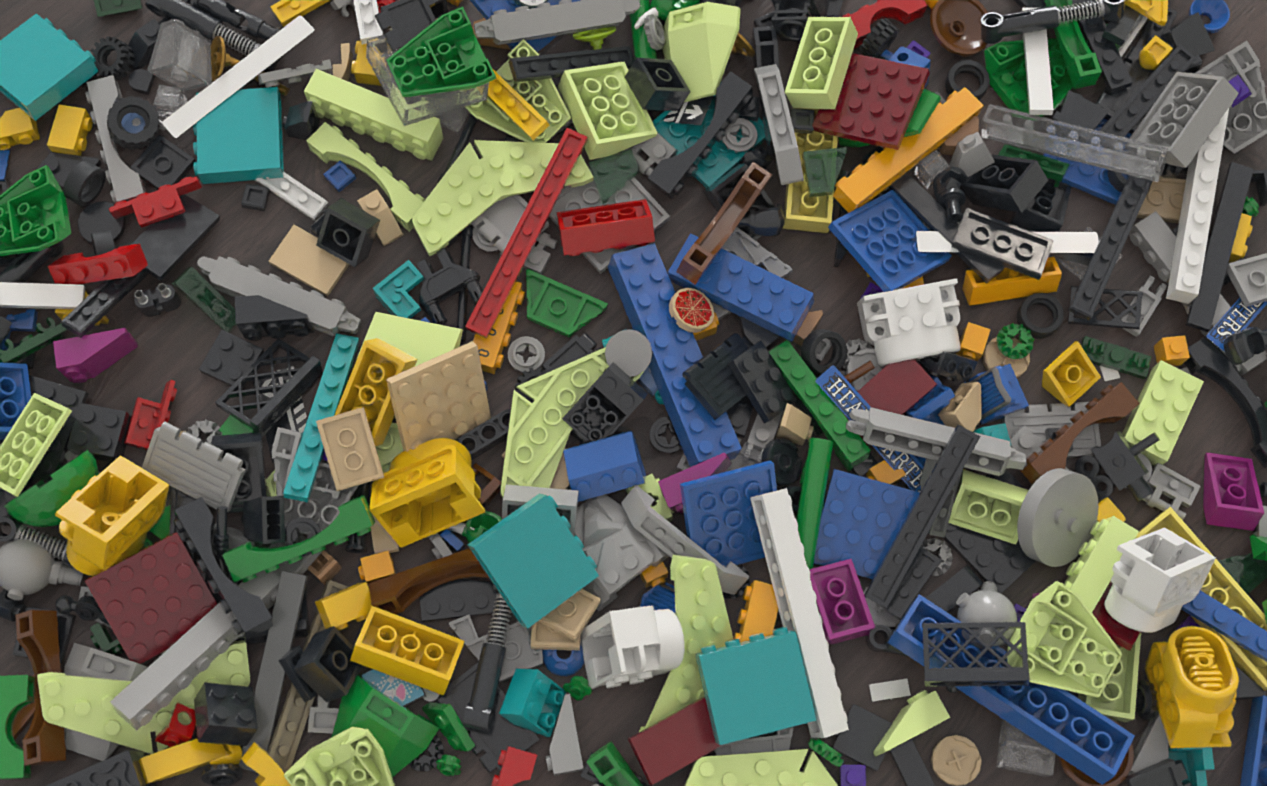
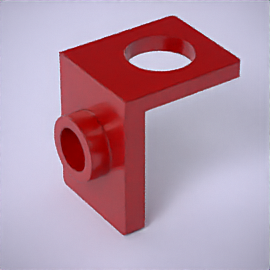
M180 703L175 704L168 726L156 736L155 741L168 747L189 741L196 725L195 710ZM185 712L190 716L191 721L189 725H182L178 721L179 713Z

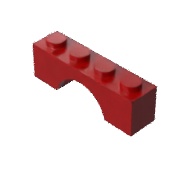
M878 0L870 6H862L851 15L848 13L842 17H850L858 32L854 45L855 49L860 47L863 40L867 38L866 36L871 32L870 25L882 18H892L906 25L923 17L927 4L924 0Z
M139 243L120 246L110 252L93 257H84L83 253L63 255L50 264L48 268L55 284L78 285L135 276L148 266V263Z
M507 746L506 751L501 750L497 765H501L499 776L494 774L491 786H513L518 782L530 780L537 754Z

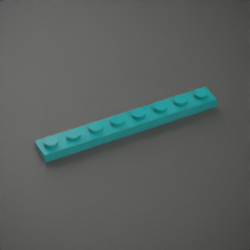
M336 333L283 492L284 498L307 503L309 501L324 454V447L316 421L334 416L359 346V338Z

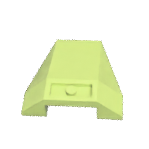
M705 2L669 12L663 26L665 43L662 49L665 59L673 61L690 90V94L684 102L717 94V88L720 85L739 31V7Z
M524 39L508 54L509 59L496 72L549 123L550 126L533 141L477 87L473 88L460 101L476 119L523 142L547 143L571 119L551 78L514 83L508 61L511 58L539 55Z
M1056 581L1032 599L1020 622H1025L1029 682L1100 697L1123 654L1079 595ZM1015 629L1009 640L1013 645L1021 638L1020 629ZM1013 651L1008 656V664L1011 667H1022V658Z
M351 727L311 748L284 774V777L291 786H395L382 747L368 729Z

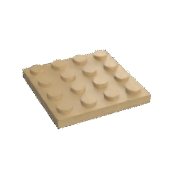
M473 341L386 379L403 451L414 450L420 444L435 438L457 439L491 418L478 347Z

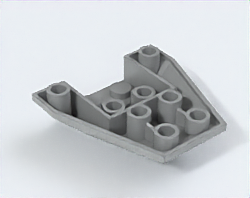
M74 643L64 666V673L68 676L134 681L148 667ZM64 727L66 749L101 761L109 759L120 745Z

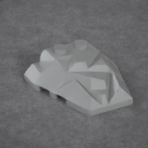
M1247 41L1194 73L1223 76L1227 81L1239 75L1252 92V95L1235 107H1229L1223 146L1234 154L1267 134L1264 80L1262 81L1259 59Z
M280 427L277 428L272 448V458L275 465V473L273 475L276 482L277 496H283L303 435L301 432ZM322 459L308 503L284 498L285 527L293 519L305 517L312 518L314 522L319 524L321 531L324 530L340 513L338 507L351 499L359 485L336 491L329 463ZM299 530V533H304V534H308V535H309V533H311V531L309 530L308 532H307V531H306V532H302L301 530Z
M606 494L590 498L577 508L575 536L583 543L584 548L582 550L585 555L590 556L596 563L597 568L595 570L599 575L583 587V589L601 599L597 610L601 611L618 597L617 591L650 565L658 566L669 555L635 529L623 506Z

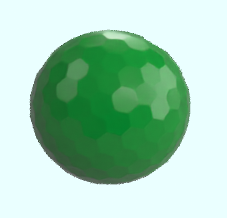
M86 450L50 476L53 480L46 483L41 480L5 504L6 511L17 521L29 526L50 527L59 525L62 519L55 516L56 512L72 498L77 490H82L93 476L99 475L95 458L92 453L90 454Z

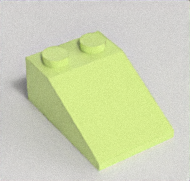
M924 690L907 700L909 705L901 709L893 724L874 750L875 757L950 718L936 690L929 694Z

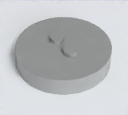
M1059 468L1046 472L1031 486L1023 500L1017 526L1020 546L1029 558L1048 566L1059 567L1068 564L1079 555L1078 551L1085 541L1088 543L1092 536L1090 530L1097 522L1098 496L1091 480L1082 474Z

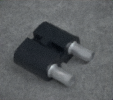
M161 283L152 292L150 289L145 291L137 290L135 292L134 302L143 315L147 317L159 315L164 310L166 312L176 310L181 305V298L171 285Z

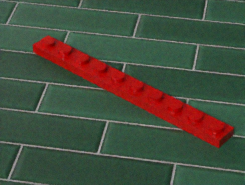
M566 128L465 326L466 330L486 339L488 338L588 141L587 136Z

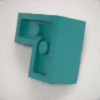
M409 260L372 288L377 300L391 315L411 319L421 311L420 306L412 299L408 292L422 282L424 277Z
M1168 747V758L1174 761L1183 760L1188 774V778L1183 781L1189 780L1192 786H1207L1206 771L1214 769L1212 747Z

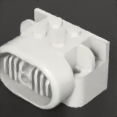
M957 278L866 295L857 302L864 339L874 346L879 366L884 367L888 364L912 359L920 361V359L927 356L937 358L941 357L943 351L950 353L960 351L961 346L957 331V325L960 322L958 308L960 303L956 298L954 288L958 283Z
M1166 528L1118 545L1117 550L1123 554L1120 561L1113 565L1114 574L1111 578L1113 585L1105 600V608L1111 617L1131 629L1149 633L1161 630L1173 624L1182 606L1191 602L1198 595L1216 557Z
M653 606L610 611L585 627L581 633L580 641L589 687L591 689L601 685H606V688L621 686V683L628 681L630 685L642 683L645 679L652 678L655 675L666 674L680 666L684 657L683 630L678 617L669 609L654 610Z

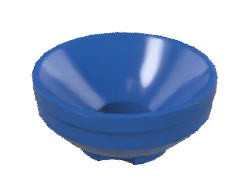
M1194 0L1188 15L1199 12L1200 16H1208L1211 23L1204 24L1207 33H1215L1227 24L1230 18V11L1223 0Z
M581 641L580 651L571 650V656L567 659H560L557 656V650L542 649L543 662L546 668L554 675L563 677L577 673L585 663Z

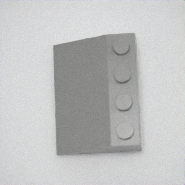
M1176 72L1126 145L1130 148L1141 150L1145 154L1167 164L1186 168L1192 162L1201 146L1206 142L1213 129L1219 124L1220 119L1228 108L1231 107L1239 93L1223 76Z

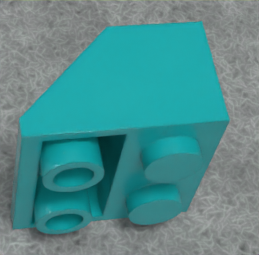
M516 668L499 714L516 726L551 737L566 691L538 669Z

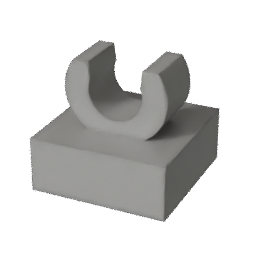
M333 0L330 3L334 10L341 8V13L345 17L349 16V13L346 11L347 5H351L355 10L354 1Z

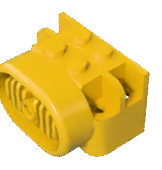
M435 438L420 444L414 450L410 449L407 452H401L392 460L389 471L383 473L384 478L374 480L372 484L369 510L400 548L485 513V508L478 501L481 497V489L475 481V473L471 468L470 453L463 444L453 439Z
M119 456L98 476H93L82 490H77L72 498L55 514V516L62 519L59 531L62 536L68 539L66 555L70 564L79 572L93 576L103 570H108L114 564L137 553L144 545L147 532L160 520L164 513L169 484L122 456Z
M1187 626L1174 631L1169 637L1168 642H1154L1144 669L1149 682L1153 683L1154 690L1157 692V708L1170 748L1231 747L1232 743L1228 732L1231 731L1234 725L1231 713L1236 703L1239 676L1226 643L1214 632L1196 626Z

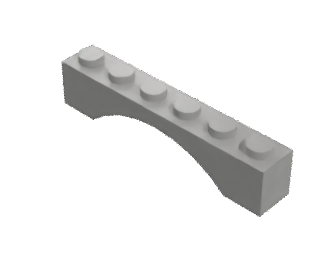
M113 75L87 82L89 91H86L85 94L89 105L92 104L93 111H90L93 123L98 126L95 134L99 144L103 146L100 154L104 164L107 163L108 166L105 174L109 184L112 183L113 190L110 191L112 200L115 204L119 201L135 199L137 195L147 193L145 184L139 174L131 170L120 159L116 143L110 137L109 130L107 129L108 111L115 102L122 98L119 84Z

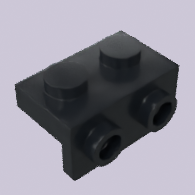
M946 351L942 352L940 359L927 356L919 361L920 364L927 368L926 372L937 377L942 375L951 381L957 379L964 382H969L977 365V361Z

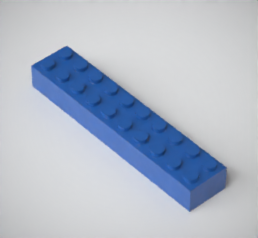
M655 243L612 254L608 270L633 330L642 333L651 343L653 353L649 369L689 466L692 467L724 452L730 460L735 459L742 448L727 413L725 412L718 419L714 420L684 384L687 381L682 373L703 356L693 332L680 328L676 324L677 321L674 316L672 318L669 313V303L676 292Z
M919 594L908 608L888 643L924 666L922 623H961V621ZM928 630V639L936 646L946 637L939 630ZM957 630L952 635L961 645L966 642L962 636V630ZM948 639L939 649L951 658L959 648ZM971 644L965 648L975 658L984 650ZM929 645L930 653L933 650V648ZM999 646L991 647L1001 658L1007 653V651ZM987 651L980 658L979 662L985 667H993L998 660ZM935 652L929 659V668H941L947 661ZM961 652L953 662L960 668H966L972 660ZM949 664L946 668H954V667ZM975 664L972 668L980 667L977 664ZM1029 682L1028 686H954L1102 785L1116 775L1135 735L1063 689Z

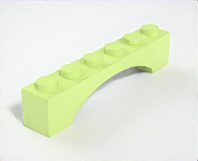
M325 122L307 140L310 151L326 164L329 161L339 162L341 160L343 163L353 166L371 177L389 197L393 205L390 210L395 220L409 232L414 228L413 216L425 201L421 195L417 193L414 195L410 192L405 182L394 179L389 169L385 166L381 168L377 165L376 160L369 153L366 152L364 154L361 152L359 146L352 139H345L343 133L334 125L331 127Z

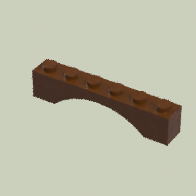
M752 162L717 215L682 259L676 271L678 274L693 284H697L764 190L772 176L771 173Z
M1122 382L1114 387L1111 384L1106 386L1099 392L1102 395L1099 399L1095 397L1085 405L1086 411L1076 413L1070 418L1072 423L1069 426L1065 424L1055 432L1057 435L1055 439L1049 438L1039 446L1042 450L1038 454L1033 452L1026 458V465L1020 471L1032 485L1038 478L1050 470L1065 469L1069 449L1074 439L1085 427L1101 423L1113 424L1127 416L1140 404Z
M468 548L369 583L371 605L392 614H398L403 612L422 594L445 582L466 577L489 578L471 549Z
M29 610L16 615L17 640L24 648L31 662L37 688L34 718L23 739L24 766L50 765L66 761L64 727L49 723L44 719L37 674L61 673L57 611Z

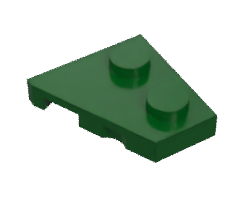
M429 702L422 707V710L430 720L440 727L439 730L453 749L468 752L475 746L451 704Z

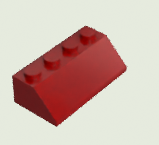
M646 199L556 212L564 255L578 256L583 252L599 253L604 249H624L630 245L645 246L650 242H655L653 217Z

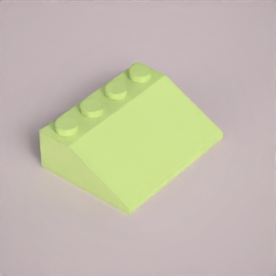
M625 62L565 70L559 82L558 89L577 132L588 137L584 148L590 160L612 156L658 134L647 110L642 109L625 79V75L628 72Z
M375 312L364 341L378 338L418 359L415 365L417 366L460 347L463 329Z
M36 393L33 394L0 446V488L16 497L19 496L72 410Z

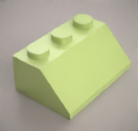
M963 469L949 523L1016 544L1018 541L1017 526L1019 512L1029 490Z

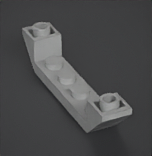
M776 64L755 68L754 72L758 89L761 92L773 143L781 185L804 181L798 145L780 71Z
M635 485L621 503L633 527L671 558L673 555H680L712 561L716 565L722 592L734 595L750 576L731 561L726 567L720 564L651 508L650 505L655 499Z

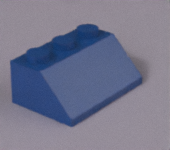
M0 363V440L6 438L31 399L27 364Z
M632 430L563 451L568 481L571 489L578 491V502L645 483L646 472Z

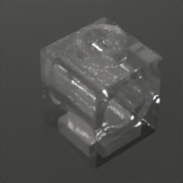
M165 85L158 86L154 107L160 117L168 118L187 103L181 88Z
M935 150L918 162L914 174L928 190L933 186L934 178L950 166L939 152Z

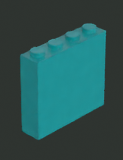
M35 14L0 40V92L36 121L98 72L94 64L96 59L88 50L84 52L74 39L70 41L61 29L56 30L50 20L47 18L43 19Z
M278 87L238 90L193 125L195 136L197 135V142L193 143L194 154L197 156V162H194L195 176H199L202 184L249 181L257 178L266 179V177H269V179L284 178L282 98Z
M541 493L468 544L519 623L527 629L599 576L595 570L597 568L596 563L590 556H586L582 550L584 548L583 543L570 532V523L563 515L560 516L556 508H558L555 500L550 495L547 496Z
M787 627L772 630V635L764 636L763 633L749 636L748 641L740 642L739 639L726 641L724 647L716 648L715 645L702 647L701 652L695 654L713 734L717 744L723 745L817 721L795 631H788Z

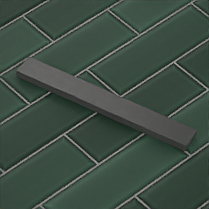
M282 571L272 614L273 626L269 628L254 694L258 730L248 745L243 746L242 757L253 742L266 752H268L286 677V672L278 660L292 649L307 583V575ZM241 759L239 763L241 769L254 771Z

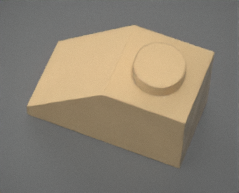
M377 189L357 200L360 209L380 219L376 235L383 246L403 236L390 208Z
M979 382L961 383L954 393L955 397L941 410L938 416L945 426L956 428L958 424L974 432L981 420V384Z
M787 404L781 417L776 438H785L792 443L803 446L805 440L811 438L814 426H810L812 418L793 405Z

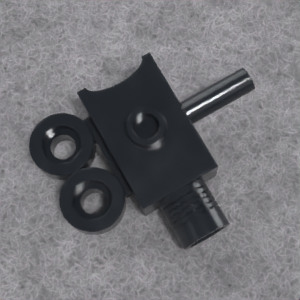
M1117 431L1113 434L1112 440L1106 445L1091 448L1095 456L1084 455L1077 460L1075 464L1076 472L1091 479L1099 499L1109 497L1114 492L1116 485L1119 491L1125 487L1129 488L1128 490H1130L1132 496L1139 502L1154 491L1143 477L1149 471L1137 455L1160 439L1154 432L1131 447L1123 434ZM1087 462H1090L1093 465V469L1091 471L1087 470L1085 467V464ZM1101 466H1102V468L1104 469V471L1107 473V475H1105V474H1100V475H1098L1099 472H1100V470H1101ZM1100 482H1104L1107 485L1106 490L1099 488Z

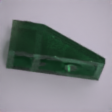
M188 267L172 282L188 300L222 330L228 332L236 324L235 308L193 267Z

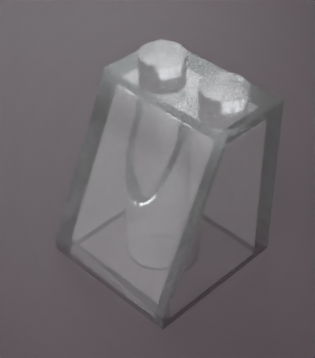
M172 19L161 23L147 71L183 92L211 85L210 40L203 37L200 32L188 28L180 20Z

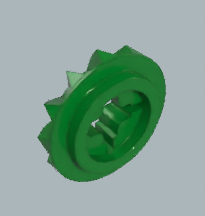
M1012 323L1004 326L999 331L996 342L999 351L1004 356L1010 359H1022L1033 349L1034 338H1032L1031 331L1024 328L1023 324L1017 325ZM1019 334L1018 341L1022 343H1018L1014 348H1012L1013 340L1010 338H1014L1015 335Z
M811 738L808 742L812 750L835 766H841L844 763L840 759L842 755L819 738L816 740Z

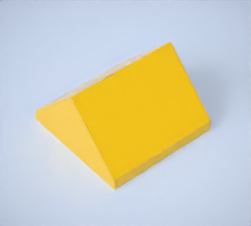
M1075 341L1043 370L1042 387L1064 405L1070 407L1101 376L1080 343Z

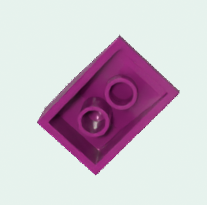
M126 328L84 335L82 338L74 337L53 341L56 368L73 383H83L89 378L96 377L138 347L137 341Z
M725 452L658 481L669 509L675 513L680 512L681 515L684 514L680 483L725 472L732 464Z
M1206 452L1204 458L1203 508L1208 525L1250 531L1255 529L1264 515V509L1252 459Z
M852 559L809 569L812 588L816 594L818 612L823 621L822 627L828 644L832 645L868 635L875 628Z

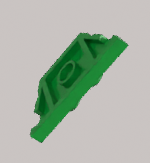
M530 269L526 271L527 320L570 338L607 310L608 303Z

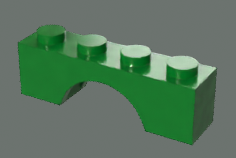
M30 675L0 676V780L31 778V765L24 766L23 749L16 743L12 730L13 722L20 710L34 702L35 677Z

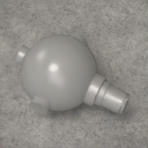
M16 539L7 541L0 547V585L8 591L7 596L14 600H22L23 595L36 593L48 584L66 583L80 586L83 573L62 564L60 560H55L53 554H49L48 549L46 551L45 547L42 548V545H38L33 540Z
M991 581L984 582L980 587V591L970 595L963 593L957 599L956 604L960 606L957 619L961 623L1017 622V613L1013 604L1007 597L997 592L996 584ZM970 629V630L975 633L978 629ZM983 629L977 636L989 645L997 635L990 629ZM1009 629L1003 636L1010 640L1015 629ZM962 630V636L967 641L971 635ZM975 639L970 643L977 648L985 649ZM999 639L993 646L1001 647L1007 644Z

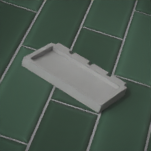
M520 195L509 196L494 203L471 224L476 229L481 227L479 232L491 243L496 242L495 247L503 253L528 203ZM546 221L541 233L549 227L548 221Z
M1088 402L1073 403V411L1063 403L1050 404V412H1048L1046 404L1029 405L1026 408L1027 413L1023 409L1005 415L1002 421L1006 423L1009 438L1025 425L1044 443L1046 441L1045 430L1047 428H1061L1065 424L1069 426L1072 423L1070 418L1079 411H1082V413L1086 411L1085 405ZM1098 424L1085 427L1077 435L1072 443L1073 451L1068 452L1067 458H1080L1084 455L1095 456L1091 448L1095 446L1101 447Z
M163 422L161 427L154 430L142 469L195 499L202 497L207 505L215 509L218 506H226L228 513L231 510L245 469L241 468L243 460L229 453H226L224 458H222L223 450L207 442L201 448V439L185 431L179 437L181 429Z

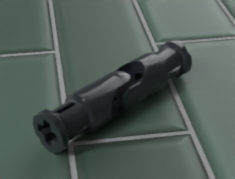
M194 0L193 2L194 7L209 13L222 22L230 23L231 26L255 38L260 37L267 41L282 29L280 27L275 28L265 23V20L237 9L223 0ZM245 19L248 21V27L241 25Z

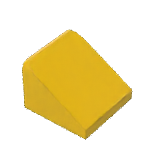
M1108 497L1098 504V522L1112 516L1124 522L1126 518Z

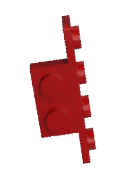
M186 177L181 179L180 183L163 185L152 193H141L135 199L119 201L109 208V212L115 219L135 212L138 223L142 228L184 213L185 209L180 196L201 189L202 185L197 177Z
M170 380L166 383L160 403L140 397L136 399L124 444L148 451L154 430L161 427L163 422L168 423L171 414V411L168 410L169 403L174 401L177 393V388H174L175 381Z

